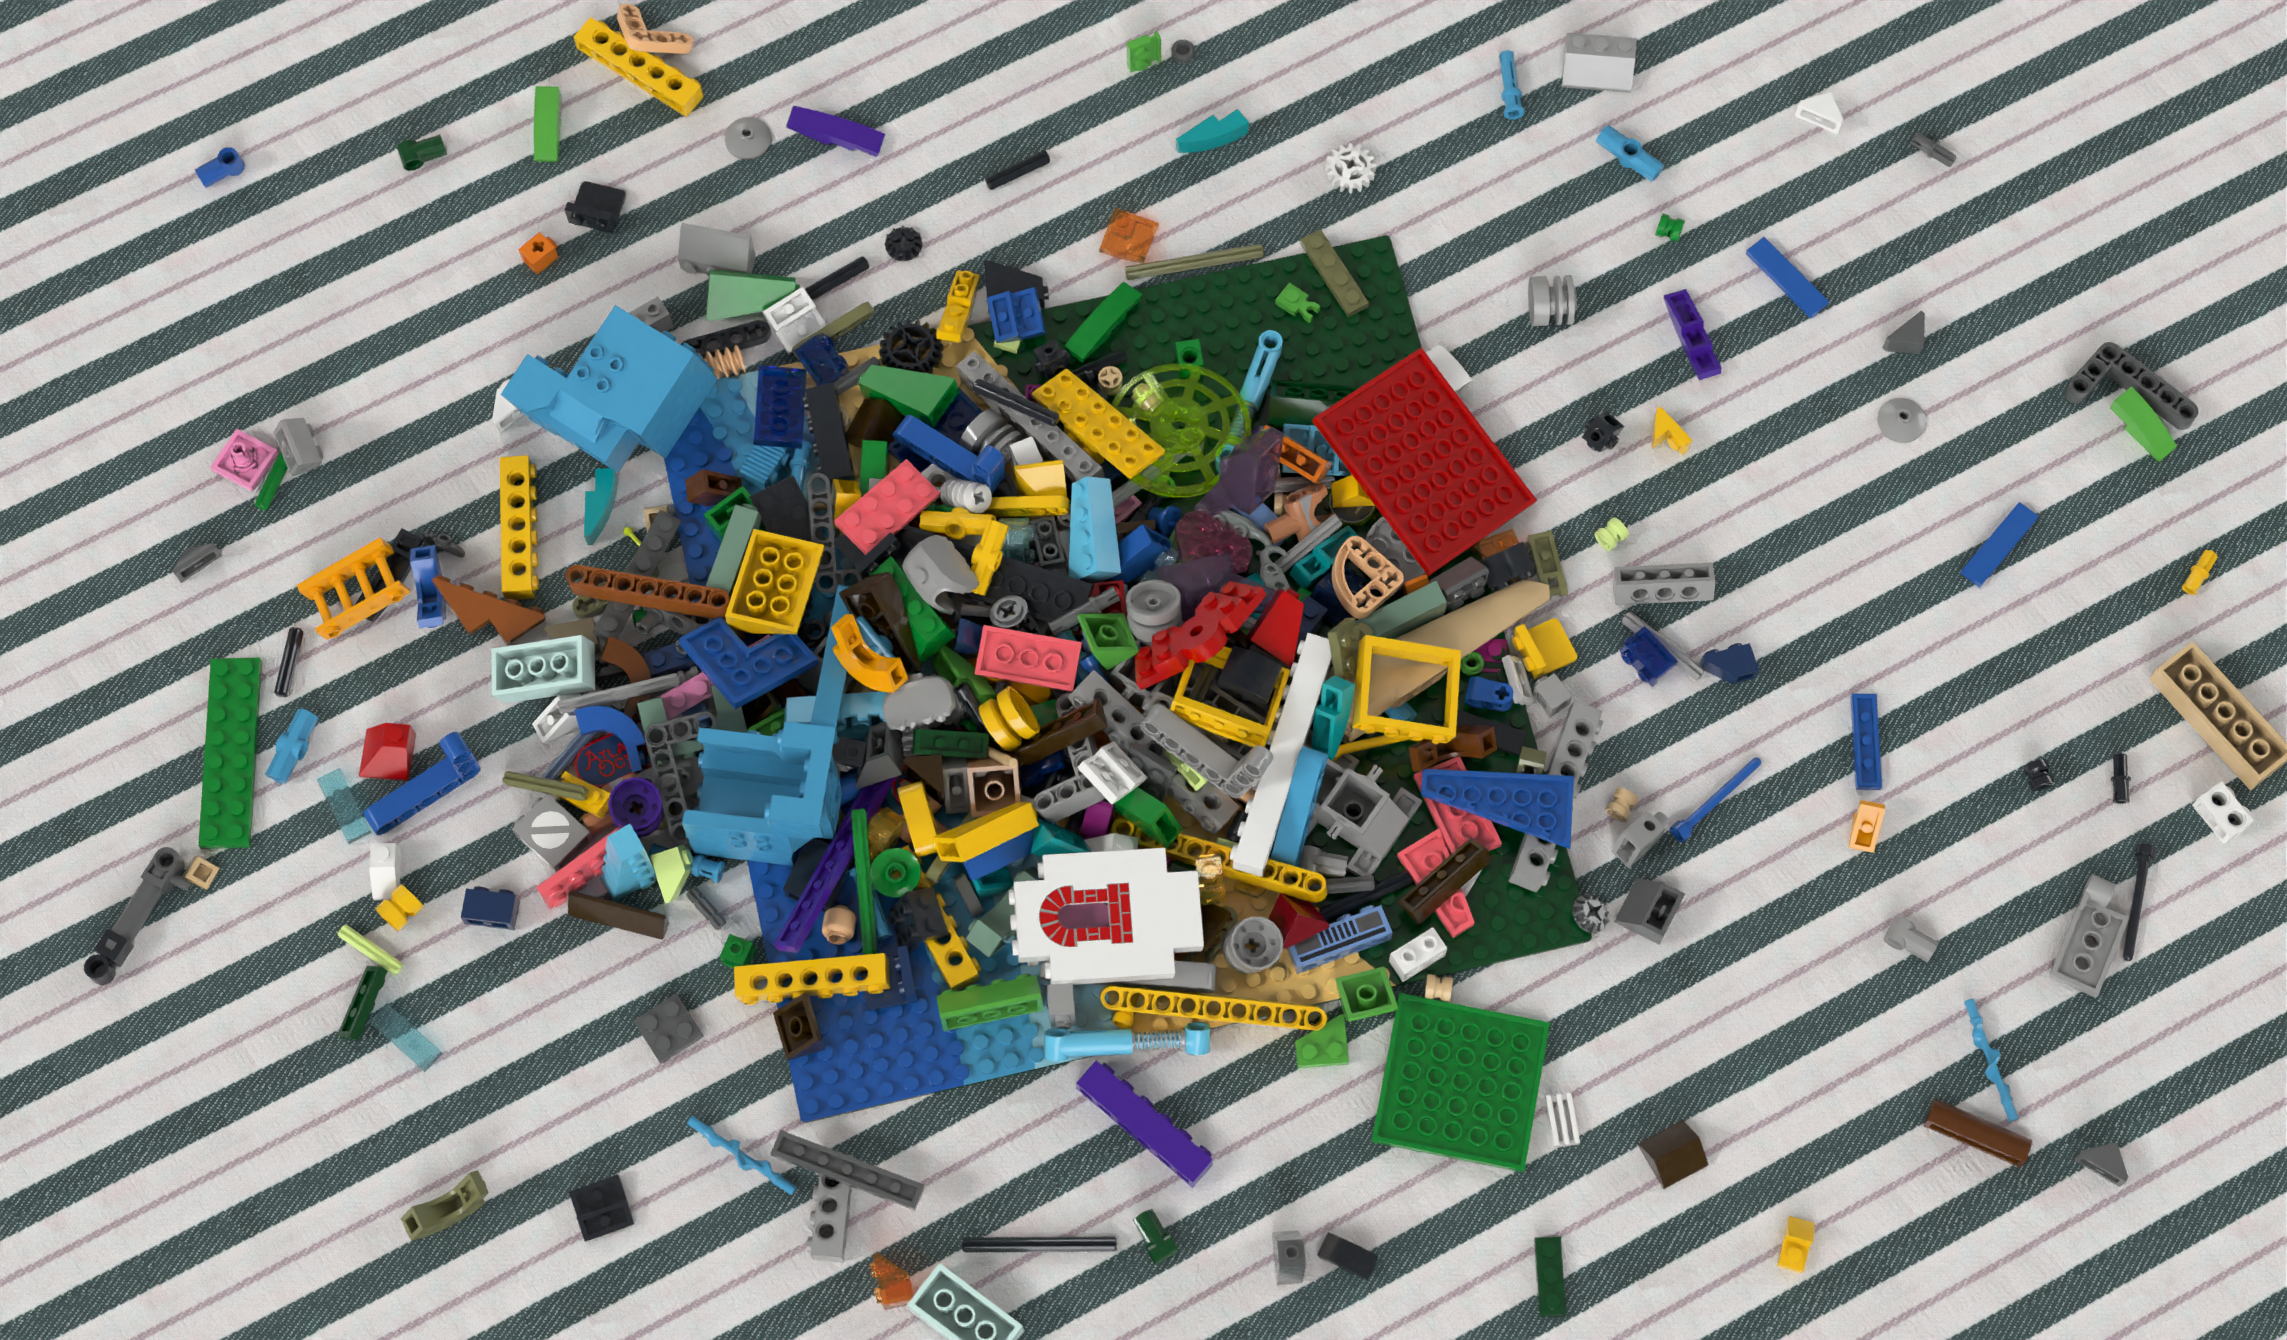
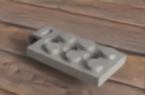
M2091 874L2048 977L2096 998L2099 995L2129 917L2106 908L2114 893L2116 884ZM2094 915H2103L2106 919V924L2102 926L2096 924ZM2085 937H2094L2097 940V947L2091 948L2087 946ZM2076 959H2085L2089 965L2088 969L2082 970L2078 968Z

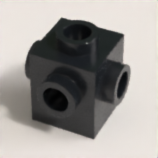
M1055 340L1033 349L1036 363H1034L1036 370L1040 376L1044 375L1048 381L1065 369L1070 371L1068 363L1071 362L1069 354L1066 349L1061 350Z
M1606 411L1597 415L1596 418L1593 417L1584 427L1586 432L1582 438L1594 451L1600 453L1606 449L1611 450L1618 443L1619 438L1617 436L1625 426Z

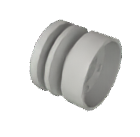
M1571 275L1564 276L1563 286L1560 276H1554L1553 286L1550 287L1546 276L1529 278L1528 308L1531 326H1547L1550 315H1554L1556 325L1562 324L1563 315L1566 325L1574 323L1577 296Z
M991 408L979 414L970 423L961 436L959 444L976 456L981 453L986 445H990L1001 452L1004 457L1005 467L1011 461L1010 445L1024 440V436L1019 431H1015L1012 425H1006V420Z
M1253 916L1236 923L1226 932L1222 951L1225 960L1233 969L1240 973L1253 974L1271 967L1279 959L1283 951V938L1280 930L1272 921L1264 917ZM1249 943L1254 945L1255 948L1253 950L1246 949L1245 944Z

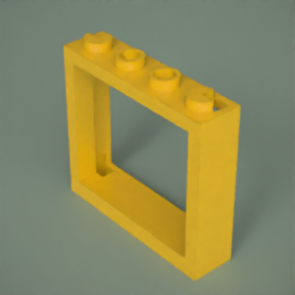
M1365 635L1358 642L1352 728L1364 730L1365 733L1383 732L1388 737L1402 735L1408 736V739L1413 741L1427 739L1432 740L1434 744L1439 742L1447 744L1456 736L1461 650ZM1372 654L1448 666L1444 727L1367 715Z
M1224 646L1219 653L1204 661V663L1223 669L1232 648ZM1189 659V666L1183 672L1170 711L1190 725L1252 747H1265L1291 670L1282 667L1274 687L1276 689L1264 725L1184 697L1183 695L1195 664L1193 660Z

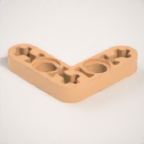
M621 4L619 6L617 20L629 48L636 51L688 54L692 51L694 39L690 35L679 32L647 30L641 13L636 6L631 4Z

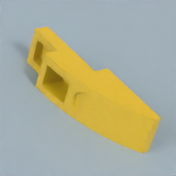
M970 271L956 272L947 296V305L937 329L936 339L960 343L961 338L965 336L977 294L980 274Z

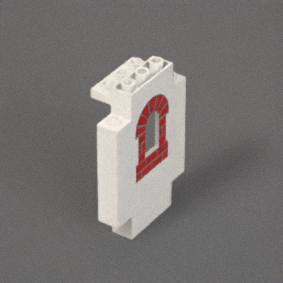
M1165 848L1043 855L1042 863H1038V878H1043V880L1014 882L1013 890H1009V904L1014 905L1015 915H1010L1011 930H1016L1017 940H1012L1013 956L1018 955V963L1027 962L1028 967L1038 966L1039 961H1049V963H1045V978L1050 979L1051 984L1073 983L1074 985L1174 978V953L1202 951L1204 947L1198 871L1167 873ZM1108 902L1109 927L1068 929L1063 927L1058 921V912L1066 905Z

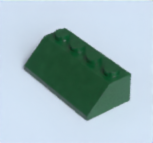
M1272 379L1268 423H1272L1277 427H1283L1284 424L1314 425L1312 422L1314 417L1360 387Z

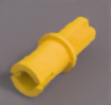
M2205 550L2197 564L2191 567V574L2182 585L2184 592L2196 595L2204 579H2208L2209 571L2218 558L2214 551Z

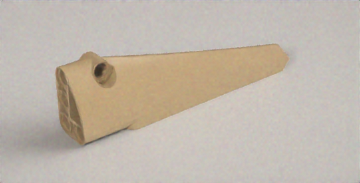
M1523 579L1394 640L1461 650L1462 659L1550 600L1549 585ZM1372 654L1367 715L1378 716L1390 707L1393 709L1398 708L1440 680L1448 671V666ZM1334 668L1328 673L1326 680L1335 675ZM1356 671L1346 680L1355 684ZM1354 695L1349 719L1342 738V742L1345 744L1351 743L1365 733L1364 730L1352 728ZM1320 696V700H1319L1318 706L1321 705V696Z

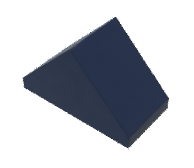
M960 618L955 630L956 636L954 637L953 651L959 655L979 653L983 626Z

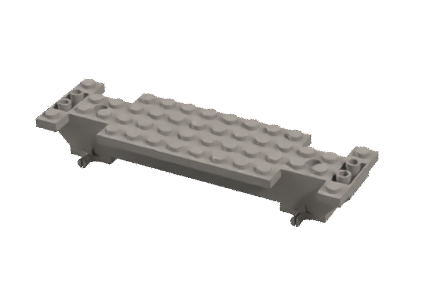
M1133 636L1139 650L1152 645V642H1146ZM1135 655L1109 670H1106L1102 664L1100 667L1110 685L1127 701L1141 709L1146 695H1150L1151 692L1158 691L1174 698L1184 672L1182 671L1140 690L1136 684ZM1206 663L1194 664L1183 695L1184 697L1188 698ZM1214 679L1202 702L1203 704L1264 725L1268 711L1251 701L1243 700L1242 698L1239 702L1223 692L1218 687L1216 679ZM1162 701L1157 702V704L1165 706ZM1275 719L1271 730L1276 731L1278 722H1275ZM1191 725L1193 728H1195L1197 731H1199L1201 734L1207 737L1204 734V729ZM1311 729L1309 730L1304 747L1313 749V731ZM1208 738L1237 761L1241 760L1253 748L1229 739L1227 743H1220ZM1266 742L1265 748L1270 750L1271 745ZM1348 753L1343 754L1335 762L1327 759L1307 837L1317 823H1320L1329 829L1327 832L1328 836L1331 837L1332 835L1333 839L1340 836L1358 848V851L1347 865L1346 870L1357 877L1372 876L1421 806L1422 800L1402 787L1394 799L1391 800L1390 794L1379 788L1375 782L1383 770L1374 765L1367 776L1357 774L1354 770L1359 765L1360 760ZM1350 809H1355L1359 812L1360 815L1357 817H1350L1347 814V811Z

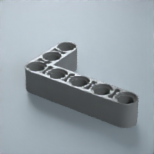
M2113 342L2102 344L2073 376L2065 390L2067 400L2071 403L2079 404L2108 376L2125 390L2132 386L2155 413L2180 430L2188 429L2199 412L2194 402ZM2103 354L2109 355L2111 359L2105 358ZM2123 369L2129 370L2131 374L2125 373ZM2089 370L2094 371L2097 375H2092ZM2142 383L2147 384L2150 388L2144 387ZM2074 387L2081 388L2082 392L2077 391ZM2161 398L2167 399L2169 403L2164 402ZM2181 413L2187 414L2189 418L2182 416Z
M816 473L807 482L811 542L824 545V552L829 553L831 560L829 564H819L814 585L817 591L822 594H834L837 592L838 584L845 585L843 581L845 575L853 574L857 582L865 579V577L857 569H836L830 482L826 475ZM816 478L823 480L825 483L824 490L815 491L811 486V482ZM816 503H823L827 508L826 514L823 516L816 515L813 506ZM817 528H826L829 532V537L826 540L817 539L815 535ZM822 576H828L832 579L833 584L830 589H823L819 585V579Z
M707 711L652 724L646 728L644 733L669 833L673 841L678 844L689 842L688 838L678 839L674 835L675 829L678 826H682L687 806L670 744L698 737V720L702 716H709L712 724L708 729H715L716 719ZM678 722H683L687 725V732L683 736H677L673 732V727ZM657 728L663 732V738L661 741L654 743L649 739V732ZM659 753H666L669 756V763L664 767H660L655 763V758ZM666 777H672L676 781L675 788L671 791H666L662 788L661 783ZM673 801L680 802L682 805V810L677 815H672L668 812V806Z

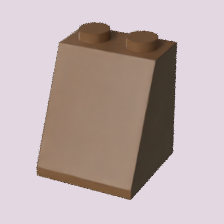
M1016 751L1002 752L1017 760L1018 764L1015 768H1010L988 756L987 758L968 757L967 774L972 817L985 816L1021 802L1020 765Z

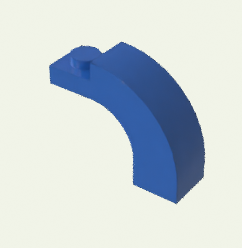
M436 546L411 549L410 563L417 590L418 627L434 628L438 625H443L444 620H446V601L432 582V578H436V575L442 576Z
M589 706L574 710L581 736L596 732H609L616 735L626 747L632 773L643 772L641 766L646 765L643 751H637V747L645 746L646 743L640 729L633 720L624 713L605 706Z

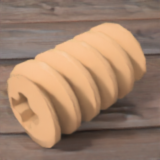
M734 345L733 353H731L728 347H725L724 355L720 353L719 349L715 350V357H712L709 351L706 352L704 360L714 369L712 373L718 380L721 379V372L729 378L731 370H733L736 376H739L740 368H742L746 374L742 353L737 345Z

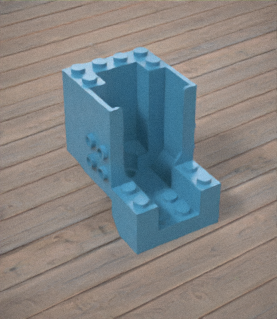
M615 305L569 375L558 367L555 370L549 368V362L539 355L533 358L527 354L500 395L528 419L552 434L560 436L619 473L637 444L649 448L666 459L718 378L712 373L714 369L708 365V362L702 359V356L692 346L685 342L683 345L675 342L677 338L664 330L663 333H660Z
M785 722L783 730H779L778 734H772V736L762 735L757 731L741 733L699 728L697 740L705 748L704 752H700L698 766L702 768L701 773L704 775L703 784L699 783L697 798H700L699 807L684 812L682 821L686 838L689 839V846L692 847L694 854L794 866L795 854L798 848L813 838L833 839L835 837L843 793L832 755L833 744L839 741L835 727Z

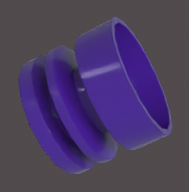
M633 777L623 780L614 787L608 804L614 826L621 829L631 824L638 838L649 836L656 831L663 820L664 809L660 792L655 785L646 779ZM637 806L638 809H641L640 815L633 812L634 807Z

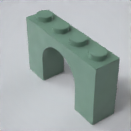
M712 684L711 690L717 711L715 729L747 733L742 707L735 710ZM662 697L637 702L644 733L648 726L667 721ZM652 729L649 732L650 741L656 743L662 740L663 732L660 729ZM687 739L670 744L673 756L681 755L682 759L696 756L695 751L705 749L703 744L699 743L697 739ZM659 753L655 758L657 765L668 763L669 756L666 753Z

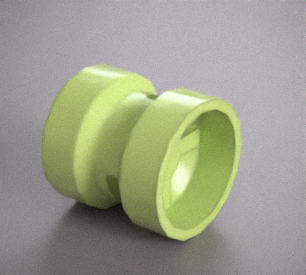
M1614 517L1607 522V527L1600 528L1594 535L1598 543L1605 550L1611 551L1616 547L1618 541H1623L1629 536V532L1625 525Z

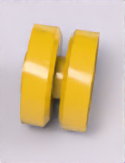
M1008 686L999 692L997 701L989 699L979 707L980 716L989 733L1006 751L1011 752L1020 746L1022 737L1030 739L1040 731L1039 723L1032 709L1018 691Z

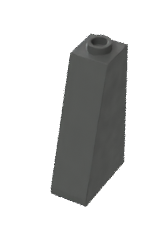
M1299 1231L1272 1233L1277 1285L1303 1283L1306 1268L1303 1237Z

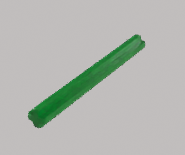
M854 809L851 811L862 949L863 955L878 954L866 810Z

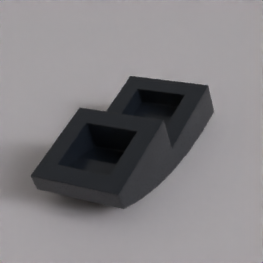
M1329 1232L1317 1254L1320 1259L1342 1267L1344 1271L1368 1280L1378 1259L1376 1254Z

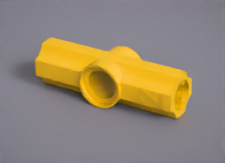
M956 507L951 512L922 511L920 515V529L931 533H945L951 539L960 540L965 535L983 536L988 519L996 521V517L988 514H971L967 509Z
M988 519L981 542L976 545L971 559L973 565L970 571L976 574L979 582L978 587L971 592L986 596L993 573L998 569L1002 560L1003 552L1001 550L1009 531V525Z

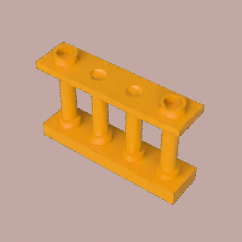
M381 537L377 538L297 584L302 595L311 601L315 600L324 622L316 627L315 631L326 640L336 638L344 630L386 606L401 601L404 596L411 593L410 589L399 580L395 582L386 561L387 557L394 554L392 546ZM377 563L386 588L374 594L365 571ZM356 575L365 600L353 606L344 583ZM335 587L345 611L332 618L323 595Z

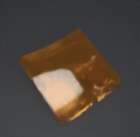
M1115 208L1099 252L1123 260L1144 263L1155 238L1159 223Z

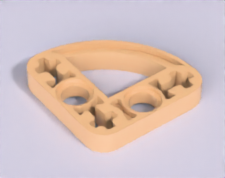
M1352 536L1343 543L1332 567L1334 591L1343 607L1353 617L1358 619L1368 617L1399 590L1404 580L1403 573L1359 536ZM1346 558L1372 579L1370 583L1355 595L1350 591L1345 579L1344 566ZM1374 560L1378 562L1380 567L1372 568L1367 561ZM1392 578H1393V579L1396 580V581L1392 580V581L1388 584V586L1385 585L1387 579H1392ZM1377 589L1382 593V596L1375 597L1371 594L1370 590ZM1365 600L1367 601L1365 607H1357V605L1363 604Z

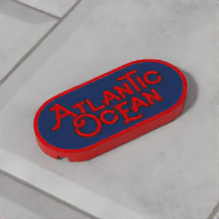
M635 721L634 723L638 726L644 737L642 721ZM612 733L585 745L575 759L577 777L600 789L618 778L632 774L626 747L621 739ZM646 745L637 747V751H643L646 765L641 766L643 772L652 768Z

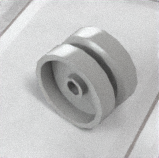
M1162 580L1144 581L1133 586L1127 593V623L1132 635L1137 639L1152 642V635H1155L1158 631L1166 630L1172 626L1181 627V595L1178 589L1171 583Z

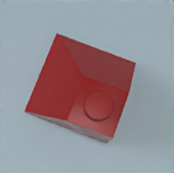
M383 723L366 729L359 777L409 781L416 733L412 726L409 724Z

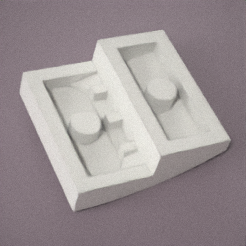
M803 287L763 311L766 320L788 355L793 353L791 350L796 344L827 326Z
M1439 344L1426 352L1454 391H1457L1472 380L1460 363Z
M1114 741L1102 747L1095 755L1084 760L1077 767L1111 804L1126 796L1148 778Z

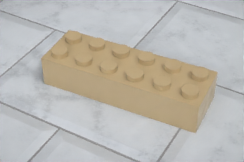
M2193 641L2158 667L2149 678L2152 684L2250 791L2287 763V743Z

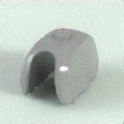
M939 535L930 536L916 544L908 553L902 565L908 580L915 590L933 609L940 613L952 614L957 610L953 600L948 597L946 591L961 594L970 593L979 585L976 574L970 571V566L966 563V559L955 549L951 541Z
M920 673L908 676V681L896 692H887L886 697L883 699L882 709L884 711L883 718L886 720L889 729H897L902 732L906 730L907 726L916 728L917 726L923 727L927 725L931 729L932 727L937 728L942 723L945 725L953 724V720L958 718L961 707L958 696L953 691L954 686L947 679L939 676L923 677V674Z

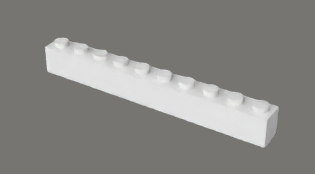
M1310 633L1307 634L1305 641L1301 640L1299 643L1297 654L1300 655L1298 663L1293 662L1290 671V677H1293L1291 686L1287 684L1285 686L1282 699L1286 701L1283 708H1278L1275 722H1278L1276 731L1271 730L1267 744L1271 745L1269 751L1273 755V760L1261 779L1253 785L1252 790H1255L1256 793L1254 799H1248L1245 809L1248 817L1246 822L1241 821L1237 834L1241 839L1239 845H1233L1230 859L1233 860V869L1260 877L1263 876L1282 817L1299 752L1305 746L1314 718L1315 707L1318 706L1322 693V684L1326 681L1332 662L1329 639Z

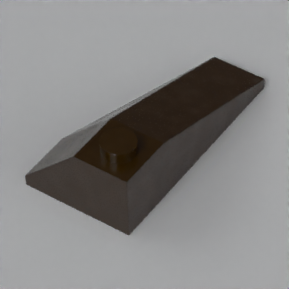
M890 572L873 574L839 593L850 614H853L855 619L863 615L878 635H883L890 640L893 645L892 653L896 658L901 659L908 673L921 669L902 594Z

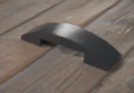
M401 528L391 544L394 554L390 555L386 560L395 582L399 580L401 583H404L412 568L410 563L411 549L421 547L423 542L422 538ZM380 571L371 584L374 594L386 588ZM363 592L355 605L365 600ZM388 606L365 619L373 623Z

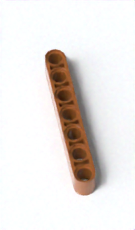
M573 565L567 569L565 574L571 592L578 596L716 619L721 616L723 620L726 619L725 614L730 602L728 593L722 589L595 567ZM583 578L581 581L575 582L577 579ZM606 582L605 585L598 586L600 583ZM626 586H630L627 590H621ZM653 590L652 593L645 594L647 591ZM677 594L676 597L669 598L671 595ZM701 598L698 602H692L694 599ZM718 603H725L722 606H716Z

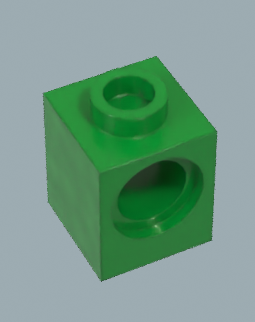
M1199 339L1175 342V353L1180 378L1194 379L1199 377V375H1204V363ZM1192 358L1195 362L1187 363L1184 360Z
M729 934L719 957L723 965L734 969L736 966L750 965L756 949L753 942Z

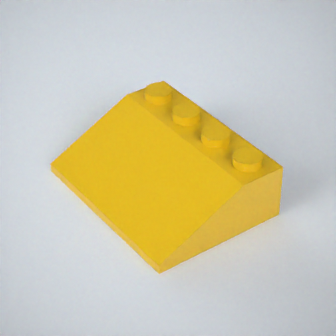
M753 529L725 614L729 627L752 634H798L825 546Z

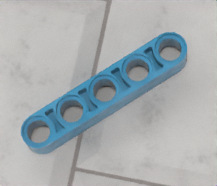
M1304 746L1301 748L1272 850L1271 860L1298 867L1328 759L1327 753Z

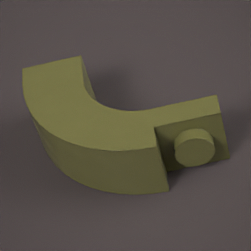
M478 1170L473 1171L448 1193L432 1201L412 1206L400 1218L411 1241L442 1231L479 1209L485 1203L483 1198L489 1193L486 1183Z

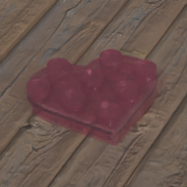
M1192 511L1184 514V517L1178 521L1175 528V541L1184 579L1233 575L1245 572L1252 558V545L1247 537L1244 539L1241 535L1236 534V530L1223 529L1221 522L1207 516L1205 511Z

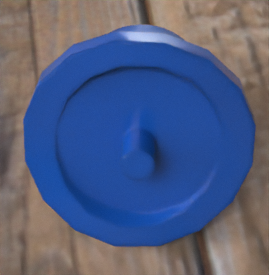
M1168 506L1166 509L1153 507L1148 514L1147 520L1155 519V528L1160 531L1161 535L1170 538L1177 522L1181 520V510L1175 506Z

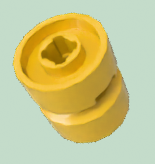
M400 884L391 893V899H384L375 910L390 926L399 932L408 923L407 917H414L424 906L406 887Z

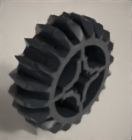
M909 318L904 325L898 321L897 328L890 325V333L884 332V340H880L879 343L881 348L879 356L882 357V365L890 368L933 374V368L940 366L939 361L943 359V353L941 352L944 350L941 343L942 340L936 339V329H929L930 327L927 322L921 326L919 319L915 321V324H911ZM903 340V343L900 346L896 347L897 350L893 351L895 345L899 341ZM927 350H930L928 355L920 361V357L923 354H925Z

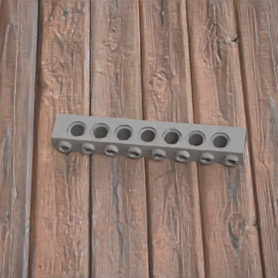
M975 351L956 365L960 380L972 391L975 381L982 379L1027 399ZM975 393L990 408L998 412L1008 424L1012 425L1015 431H1019L1024 436V439L1033 437L1039 453L1048 461L1063 460L1065 477L1072 483L1086 476L1105 478L1103 468L1057 426L1048 425Z
M1095 670L1068 696V699L1076 709L1094 701V699H1100L1107 720V727L1102 729V731L1109 737L1111 742L1114 741L1127 755L1130 747L1134 742H1137L1170 762L1164 755L1167 749L1142 731L1140 725L1145 717ZM1131 734L1135 735L1136 738H1137V740L1134 739V738L1131 736ZM1178 770L1168 791L1169 796L1174 797L1187 813L1192 814L1200 822L1201 826L1213 835L1240 808L1226 793L1209 781L1196 791ZM1186 785L1189 786L1192 791H1189ZM1204 802L1209 805L1210 809L1205 806Z
M1574 700L1568 710L1546 775H1562L1561 771H1564L1570 776H1574V799H1576L1581 785L1577 784L1579 777H1584L1588 768V763H1585L1587 755L1591 756L1596 742L1592 741L1594 734H1599L1603 721L1600 720L1601 710ZM1576 729L1583 730L1585 735L1578 734ZM1568 750L1575 751L1578 757L1570 755ZM1525 833L1508 882L1533 892H1537L1541 885L1546 886L1550 877V872L1547 871L1549 863L1553 864L1558 854V850L1555 849L1556 844L1547 841L1548 844L1541 843L1538 837ZM1530 858L1537 859L1540 866L1532 864Z

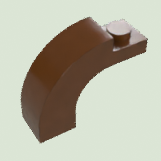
M609 636L600 660L619 667L626 674L629 684L651 679L648 666L639 652L626 642ZM651 693L628 698L623 713L631 720H637L639 715L637 702L649 700Z
M1486 725L1456 726V736L1447 744L1440 742L1434 744L1432 740L1423 739L1409 747L1412 771L1421 772L1445 759L1454 757L1484 758L1497 750L1494 726Z

